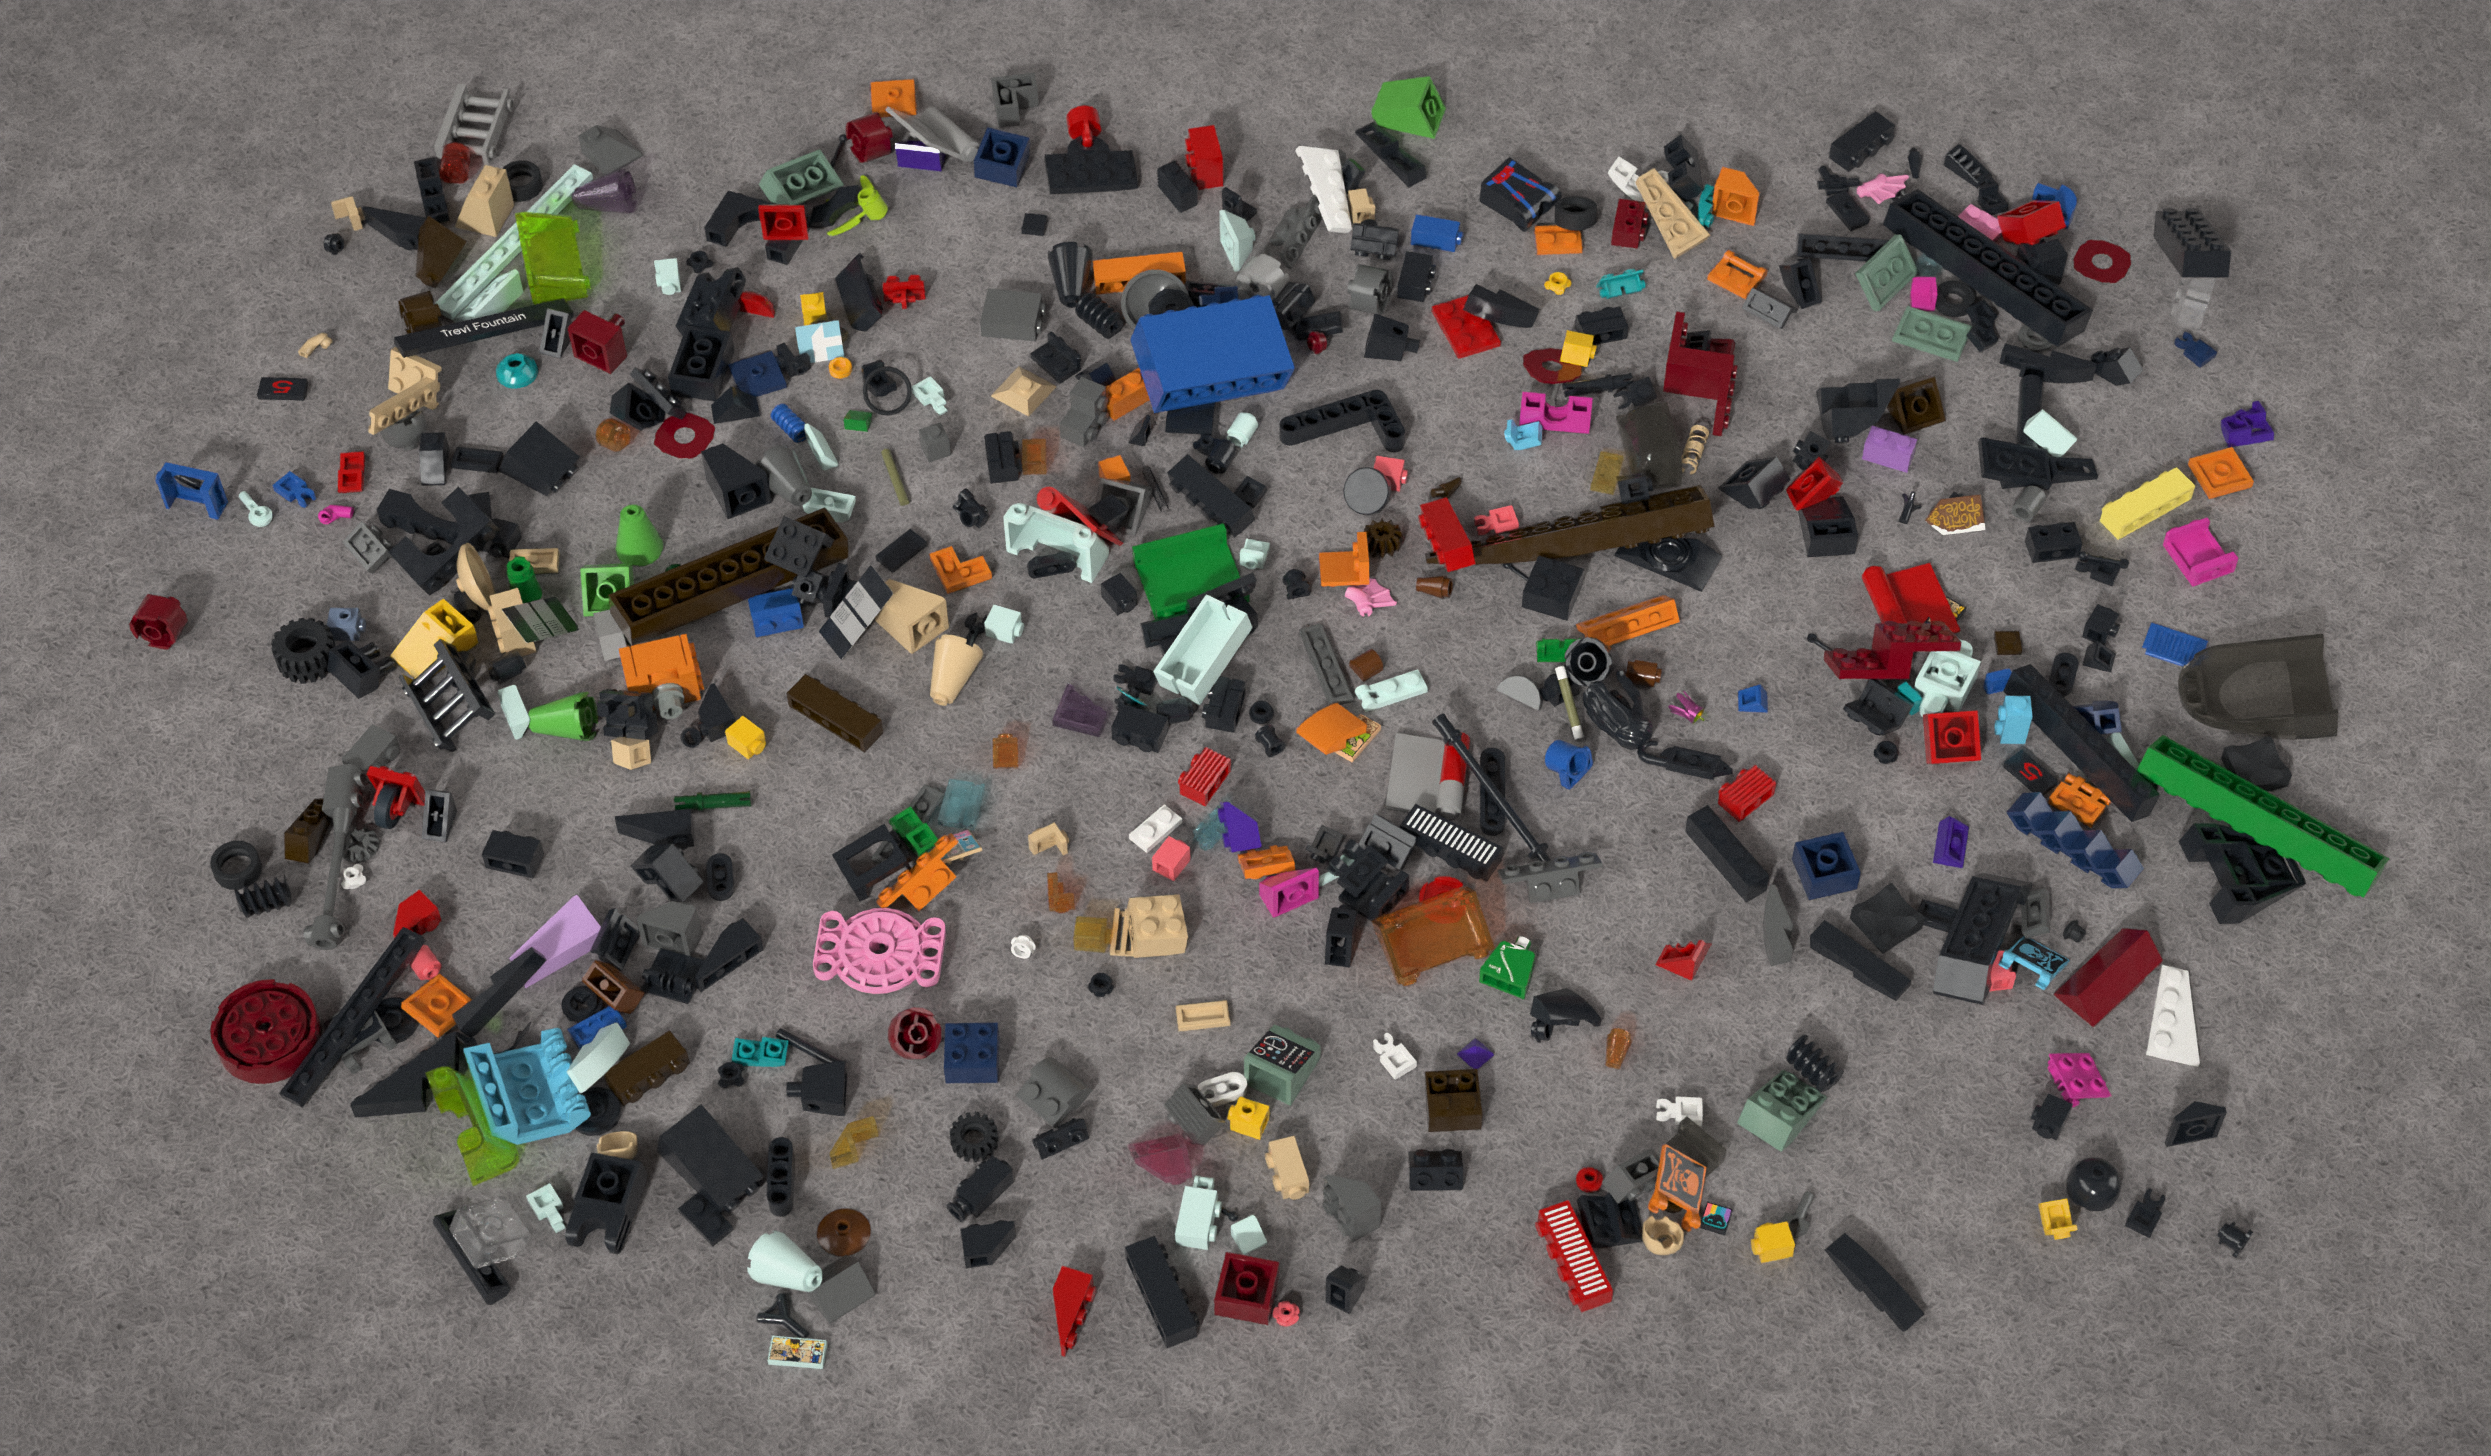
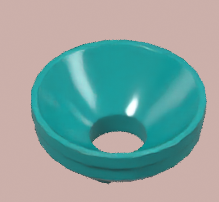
M521 353L504 357L496 368V377L499 383L513 389L528 386L538 375V366L535 360ZM515 360L522 362L517 367L509 366V363Z

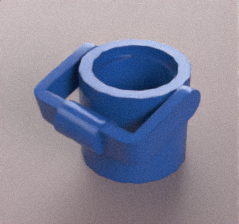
M1563 740L1554 741L1547 749L1545 755L1547 768L1559 773L1561 786L1568 790L1578 783L1593 765L1591 750L1587 746L1581 748Z

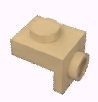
M353 196L331 202L336 219L349 216L354 231L363 229L361 221L365 220L361 207L356 208Z
M1055 823L1036 829L1032 834L1028 835L1029 849L1033 855L1054 845H1057L1063 855L1068 853V836L1064 830L1060 831Z

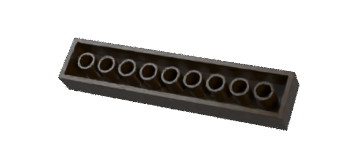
M826 507L795 519V521L823 532L834 539L831 548L822 545L811 568L812 570L817 571L848 558V538ZM777 526L609 594L610 614L631 646L793 581L797 574L764 559L779 527Z

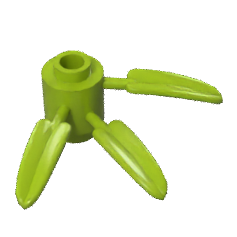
M861 175L860 177L862 190L858 194L859 200L857 204L864 211L827 232L829 236L839 235L852 229L860 223V218L864 215H867L870 220H880L885 217L888 206L866 176Z

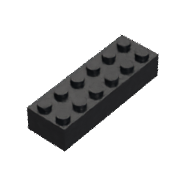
M2165 208L2163 211H2156L2154 239L2182 278L2229 277L2231 250L2199 209L2187 208L2185 211H2177L2173 208Z

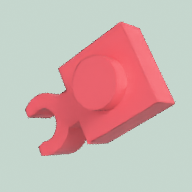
M1512 505L1489 510L1488 517L1485 515L1474 517L1475 526L1483 525L1478 527V535H1485L1492 529H1494L1496 534L1519 529V522Z

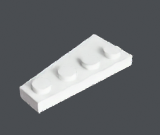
M1299 146L1295 151L1297 156L1302 158L1304 163L1302 168L1305 175H1309L1312 183L1310 188L1313 195L1318 197L1320 202L1318 207L1328 231L1350 232L1352 226L1338 150Z
M2162 965L2146 1055L2198 1067L2200 1061L2188 971Z

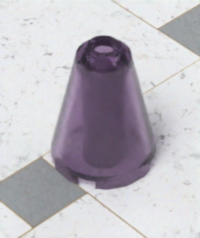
M620 169L578 186L572 193L573 204L577 205L580 210L634 213L637 200L632 202V194L636 193L633 177L626 169Z

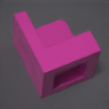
M1913 277L1910 290L1911 307L1923 311H1935L1937 300L1936 277Z

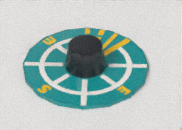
M1119 686L1116 687L1136 702L1148 706L1145 701L1139 698L1140 691L1132 687L1127 691Z

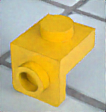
M2067 1199L2038 1203L2045 1235H2054L2056 1240L2071 1237L2070 1231L2078 1230L2077 1225L2072 1224Z

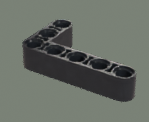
M1371 390L1282 418L1279 423V438L1282 444L1292 446L1371 422L1384 448L1389 452L1395 453L1404 448L1405 429L1387 395L1381 390Z

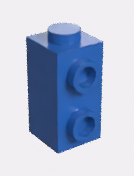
M1422 215L1415 216L1411 230V245L1455 252L1456 246L1462 244L1463 232L1460 231V222Z

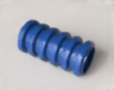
M786 404L777 405L771 412V419L794 442L804 441L806 439L805 422Z

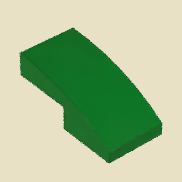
M911 806L890 818L889 824L917 856L920 857L923 853L936 847L935 843L938 838L927 823L923 824Z

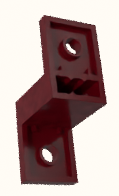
M1676 311L1666 363L1663 392L1717 400L1712 435L1722 436L1723 429H1728L1730 415H1725V413L1730 414L1733 399L1728 396L1733 397L1736 380H1731V378L1736 379L1738 365H1733L1735 355L1685 348L1686 338L1682 336L1687 335L1688 323L1684 322L1685 312Z

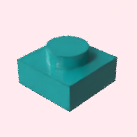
M1907 682L1898 686L1897 693L1914 704L1909 714L1912 716L1919 712L1922 701L1920 693Z

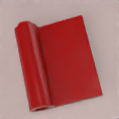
M1044 487L1037 494V504L1043 510L1079 524L1084 522L1094 533L1119 546L1123 544L1114 533L1107 529L1108 526L1102 525L1095 519L1082 503L1053 487Z
M1930 563L1886 574L1884 568L1880 566H1870L1862 574L1863 583L1881 623L1885 621L1897 623L1918 621L1924 623L1930 617V622L1941 621L1954 634L1960 632V627Z

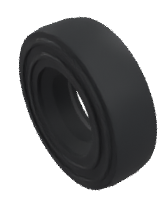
M1946 281L1937 287L1935 308L1943 315L1949 317L1965 316L1969 306L1975 303L1974 291L1963 282ZM1949 294H1956L1963 301L1960 304H1952L1946 301L1945 297Z

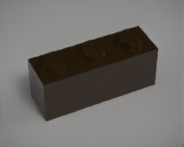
M669 1030L611 1067L604 1074L607 1086L622 1105L625 1106L628 1103H635L640 1100L643 1094L651 1088H659L665 1082V1079L673 1074L682 1073L690 1062L687 1051Z

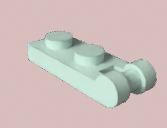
M1414 670L1369 686L1365 684L1360 685L1355 689V694L1358 699L1362 700L1361 705L1364 711L1369 712L1426 693L1428 687L1419 670Z

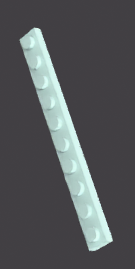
M574 164L434 303L439 305L441 315L453 320L593 180L592 173Z

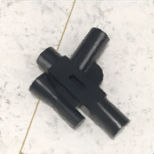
M1821 166L1818 169L1823 180L1817 181L1818 190L1825 189L1826 196L1844 190L1849 192L1848 187L1859 186V178L1840 177L1836 174L1831 175L1826 166Z

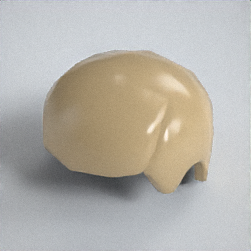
M620 1131L603 1135L599 1138V1144H597L598 1154L630 1160L637 1155L638 1151L637 1135L632 1132Z
M1650 1216L1643 1223L1642 1239L1646 1248L1653 1254L1669 1255L1676 1253L1682 1247L1684 1231L1678 1223L1669 1220L1667 1216L1660 1220ZM1660 1238H1667L1663 1242L1658 1241Z

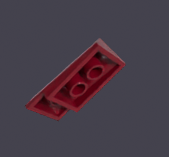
M2122 928L2054 993V996L2094 1028L2144 982L2145 978L2162 963L2163 959L2148 930Z

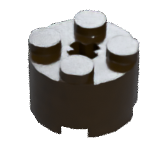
M431 291L407 296L398 301L400 317L404 319L407 334L442 326L441 322L438 321V317H441V311L437 303L433 304L434 300Z

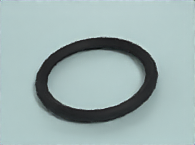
M885 366L873 370L867 376L863 385V397L866 404L872 411L880 415H894L903 411L909 404L912 396V387L908 377L904 372L894 367ZM884 371L897 373L903 378L907 386V396L904 403L899 408L891 411L878 409L871 403L868 397L869 382L876 374Z

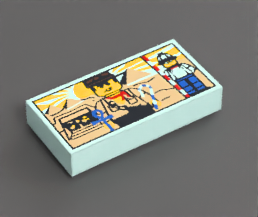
M772 1336L768 1364L823 1369L827 1340Z

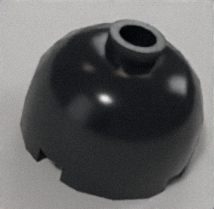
M2098 1157L2085 1158L2078 1161L2069 1171L2066 1181L2067 1194L2072 1202L2076 1205L2079 1204L2081 1207L2086 1208V1210H2106L2112 1207L2119 1197L2121 1190L2120 1174L2105 1159Z

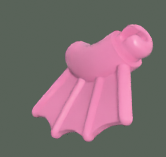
M1878 174L1875 179L1863 183L1862 186H1858L1856 191L1860 198L1865 196L1872 197L1878 204H1881V202L1888 198H1894L1899 190L1906 188L1904 182L1909 176L1886 177L1884 174Z
M1375 578L1369 579V585H1351L1345 593V597L1355 603L1357 610L1363 617L1366 613L1370 616L1373 608L1395 606L1397 604L1391 598L1390 590L1380 586Z

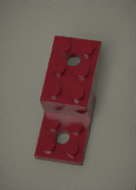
M1885 621L1884 623H1875L1871 650L1858 648L1857 651H1847L1843 648H1835L1833 651H1825L1823 660L1838 679H1909L1913 652L1960 651L1962 642L1941 621H1932L1931 623Z

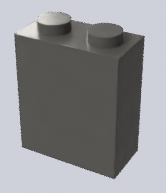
M988 288L980 320L981 336L1036 341L1037 334L1042 333L1043 322L1040 318L1045 317L1046 303L1042 302V293Z

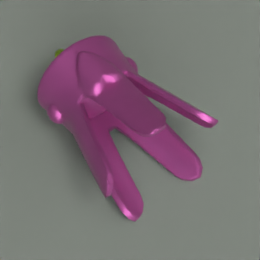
M1684 690L1683 692L1686 697L1681 693H1677L1676 696L1686 710L1675 705L1668 706L1669 709L1673 710L1670 712L1685 717L1692 724L1698 719L1705 721L1701 717L1704 708L1695 704Z

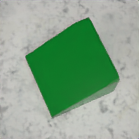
M849 410L843 420L844 428L846 430L868 432L872 412Z

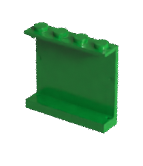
M1224 523L1132 546L1133 562L1155 619L1187 612L1185 606L1188 599L1240 578L1227 544V531ZM1250 594L1244 597L1247 602H1250Z

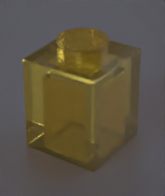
M1076 916L1073 936L1074 950L1105 953L1106 944H1111L1112 929H1108L1107 918Z

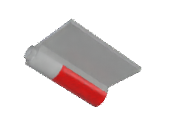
M1461 732V741L1469 750L1470 737ZM1396 733L1385 808L1410 812L1416 803L1448 820L1459 817L1462 809L1467 764L1453 746H1446L1443 740Z

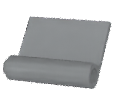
M886 108V111L910 131V135L915 139L917 137L925 145L963 161H974L980 145L937 108H927L919 119L893 108Z

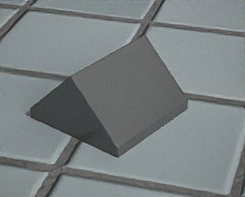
M848 1255L822 1269V1282L819 1287L811 1292H806L829 1324L875 1296V1292L859 1262Z

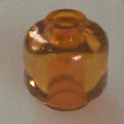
M608 418L603 420L597 427L596 440L602 447L618 452L627 447L630 442V429L620 421Z

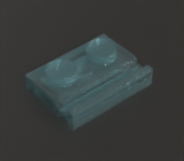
M949 779L938 817V825L962 829L963 827H969L970 830H974L985 793V784L974 785V782Z

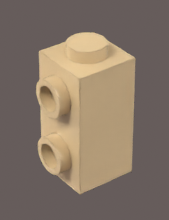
M1291 1136L1268 1142L1269 1153H1265V1159L1268 1169L1273 1168L1275 1176H1272L1275 1191H1281L1283 1199L1290 1198L1296 1200L1302 1198L1306 1193H1309V1179L1295 1137Z

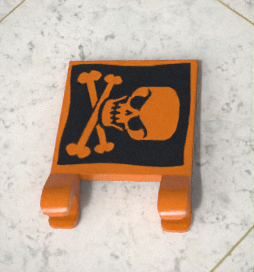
M1667 1144L1663 1145L1655 1190L1649 1201L1648 1209L1658 1213L1659 1209L1665 1210L1667 1208L1669 1200L1687 1210L1681 1222V1227L1684 1230L1690 1232L1692 1227L1695 1229L1699 1228L1701 1225L1699 1209L1707 1167Z

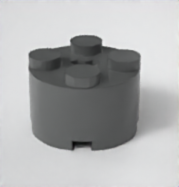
M1358 264L1355 278L1349 281L1347 292L1351 294L1350 309L1383 314L1390 301V296H1387L1388 288L1392 289L1393 284L1391 271Z

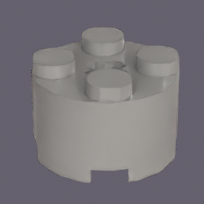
M1261 254L1259 257L1252 256L1236 278L1239 288L1238 295L1242 299H1250L1256 295H1261L1262 297L1270 295L1271 300H1273L1288 284V273L1284 274L1279 268L1281 263L1271 256Z

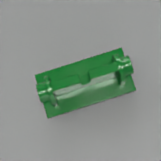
M1542 638V640H1537V662H1566V659H1564L1565 653L1569 645L1577 639H1564V641H1560V639Z

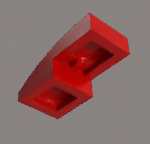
M364 452L340 453L338 493L363 491L366 459Z

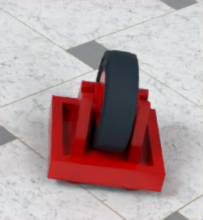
M380 766L379 768L369 767L366 775L376 789L372 805L375 806L374 821L377 826L392 829L398 823L400 817L405 815L411 803L424 806L425 791L417 776L410 772H394L386 766Z

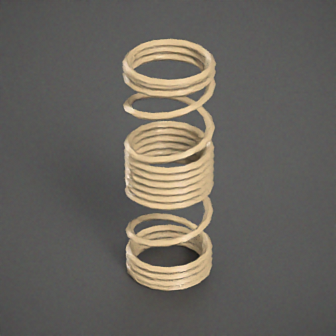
M1695 425L1691 428L1690 437L1687 440L1682 460L1679 463V469L1682 472L1685 470L1681 466L1682 463L1693 465L1692 467L1695 470L1691 471L1690 474H1694L1697 471L1698 462L1696 460L1701 458L1704 450L1703 444L1706 443V439L1709 436L1708 429L1702 425ZM1693 431H1703L1706 436H1698ZM1692 437H1700L1703 439L1702 441L1705 442L1700 443L1698 441H1694ZM1688 448L1698 450V452L1690 451ZM1691 452L1697 453L1696 459L1689 458L1690 456L1688 455Z

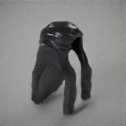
M1619 670L1616 672V677L1634 702L1633 708H1631L1627 699L1621 696L1616 689L1608 691L1604 683L1600 681L1591 682L1588 689L1583 693V705L1587 710V715L1600 730L1615 739L1621 747L1635 750L1645 746L1650 741L1653 735V725L1643 711L1640 692L1633 686L1632 681L1625 675V672Z

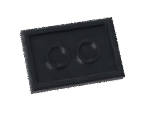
M1981 437L1978 441L1982 478L2024 486H2036L2045 490H2049L2052 486L2048 449Z

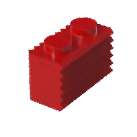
M1205 747L1201 754L1196 753L1191 761V767L1188 772L1183 771L1178 779L1180 795L1206 807L1231 772V759L1229 757L1226 758L1225 755L1222 756L1212 749H1208V747Z
M1754 765L1749 770L1743 769L1739 772L1735 781L1731 784L1727 782L1720 788L1718 792V805L1740 822L1774 795L1776 782L1768 774H1765L1764 771H1761L1757 765Z

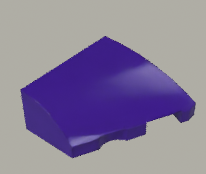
M2254 401L2251 409L2247 411L2240 409L2234 415L2221 420L2222 434L2228 447L2274 440V431L2266 421V411L2259 401ZM2255 428L2261 429V430L2252 432V430L2255 429Z

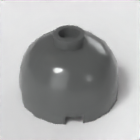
M417 409L383 429L380 433L385 442L391 447L404 448L405 451H409L418 447L417 443L421 441V433L427 432V423L423 411Z

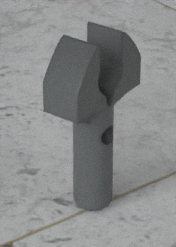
M1811 1192L1804 1193L1795 1213L1789 1214L1785 1212L1782 1218V1222H1788V1225L1798 1221L1799 1228L1795 1233V1238L1805 1235L1810 1227V1223L1805 1220V1216L1814 1199V1195Z

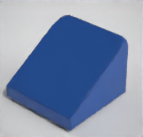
M1761 684L1738 691V711L1768 712L1767 692Z

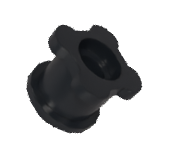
M1291 569L1283 576L1282 581L1287 586L1288 594L1286 596L1288 600L1310 595L1308 589L1310 584L1308 581H1305L1306 575L1304 571Z
M2233 1221L2230 1225L2225 1223L2217 1236L2221 1238L2218 1244H2225L2235 1252L2232 1256L2236 1258L2249 1242L2253 1231L2249 1230L2246 1233L2235 1226L2236 1222Z

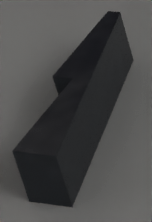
M1374 122L1355 131V134L1408 188L1427 179L1425 165L1399 148L1398 140ZM1369 131H1373V132H1374V133H1372V134H1370V135H1366V134H1365L1366 132H1369Z
M2049 457L2052 484L2095 480L2098 478L2093 459ZM2083 466L2089 469V473H2085ZM2000 481L2002 489L2027 487Z
M1826 920L1810 935V948L1853 972L1854 978L1895 1001L1911 985L1909 978Z
M531 947L490 976L494 985L452 1014L459 1030L470 1038L478 1034L547 961L545 956Z

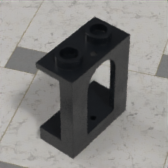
M885 824L832 854L860 902L869 898L865 891L904 867L908 870L911 869L909 863L913 860L905 848L900 850L898 846L901 843L899 837L894 830L889 832ZM877 842H890L894 847L892 855L887 860L857 877L847 860Z

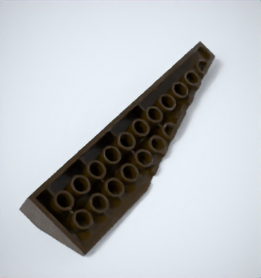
M1696 485L1649 495L1650 499L1627 504H1622L1620 501L1600 506L1601 512L1597 513L1590 509L1584 510L1575 519L1567 515L1558 517L1554 520L1553 525H1550L1549 521L1521 527L1509 531L1510 535L1508 537L1495 534L1488 536L1489 539L1482 544L1481 541L1473 540L1470 542L1472 544L1475 564L1536 561L1538 555L1550 559L1570 557L1622 546L1634 548L1639 545L1638 543L1646 541L1650 544L1662 541V538L1669 536L1673 539L1686 536V533L1693 531L1697 534L1709 531V528L1715 527L1710 499L1703 487ZM1436 552L1425 553L1427 564H1439Z

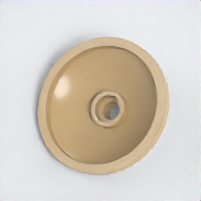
M469 543L463 544L458 553L457 571L459 578L456 579L460 591H465L474 603L488 611L487 607L492 605L489 596L495 594L493 582L475 548Z

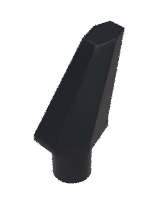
M1912 148L1909 150L1907 157L1912 178L1918 179L1922 156L1916 148Z

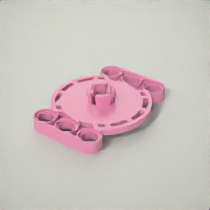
M873 908L862 911L849 918L846 922L839 912L828 911L820 919L813 959L814 974L819 980L823 981L830 980L838 974L840 979L848 986L871 994H884L900 990L911 984L915 979L923 987H932L940 979L946 939L945 923L940 918L934 917L927 919L920 925L909 914L890 908ZM829 920H837L839 922V925L835 928L825 926ZM932 926L941 928V932L936 935L929 934L927 930ZM827 941H832L836 944L831 950L823 949L822 945ZM880 944H884L887 951L882 954H875V951L880 950ZM928 948L938 950L935 956L929 957L924 955V951ZM823 963L832 965V968L827 972L818 970V967ZM925 970H932L935 974L933 977L925 979L921 977V973ZM851 976L853 979L860 982V984L850 980L848 977ZM867 985H870V986H883V987H869V986H867Z

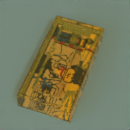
M1601 451L1590 490L1613 495L1617 483L1616 476H1619L1624 456Z

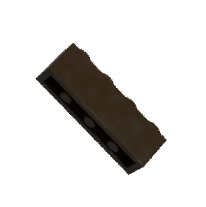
M804 674L786 693L789 707L864 753L883 734L882 720L877 714L869 713L857 702H851L843 697L839 691L826 687L817 678L813 679Z

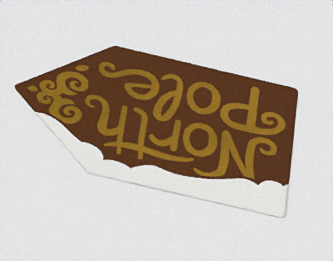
M1981 495L1941 499L1925 521L1943 535L1985 530Z

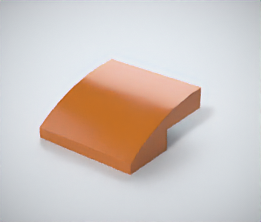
M1335 703L1321 709L1305 720L1297 728L1296 733L1327 755L1345 749L1347 739L1365 734L1367 724L1340 704Z

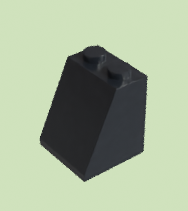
M536 421L506 452L499 472L548 496L552 491L557 493L564 484L562 480L566 476L571 478L579 468L577 463L580 456Z
M723 443L701 451L706 480L727 519L771 503L767 474L763 469Z

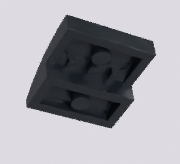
M1216 402L1167 411L1165 433L1212 435Z
M1610 1192L1605 1196L1581 1195L1577 1199L1584 1231L1593 1248H1607L1643 1242V1230L1635 1200L1630 1202L1629 1199L1617 1203Z

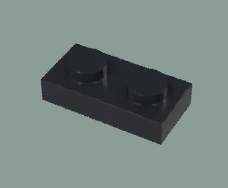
M699 1192L678 1208L679 1213L712 1247L733 1231V1226Z

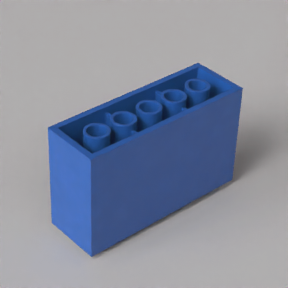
M1256 295L1245 300L1233 299L1228 303L1222 304L1211 303L1199 308L1192 306L1176 312L1169 310L1158 315L1146 314L1139 318L1130 339L1154 413L1285 389L1295 369L1270 295L1263 297Z

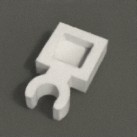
M1389 1033L1384 1034V1040L1387 1042L1385 1045L1380 1044L1376 1039L1373 1040L1374 1050L1382 1054L1380 1062L1395 1080L1416 1068L1417 1061L1402 1043L1395 1047L1393 1045V1037Z
M1676 1097L1675 1103H1671L1667 1099L1657 1100L1656 1108H1664L1666 1111L1657 1112L1656 1120L1667 1121L1670 1118H1675V1125L1702 1126V1098Z

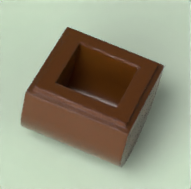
M1369 649L1349 661V667L1363 682L1383 671L1382 660L1373 649Z

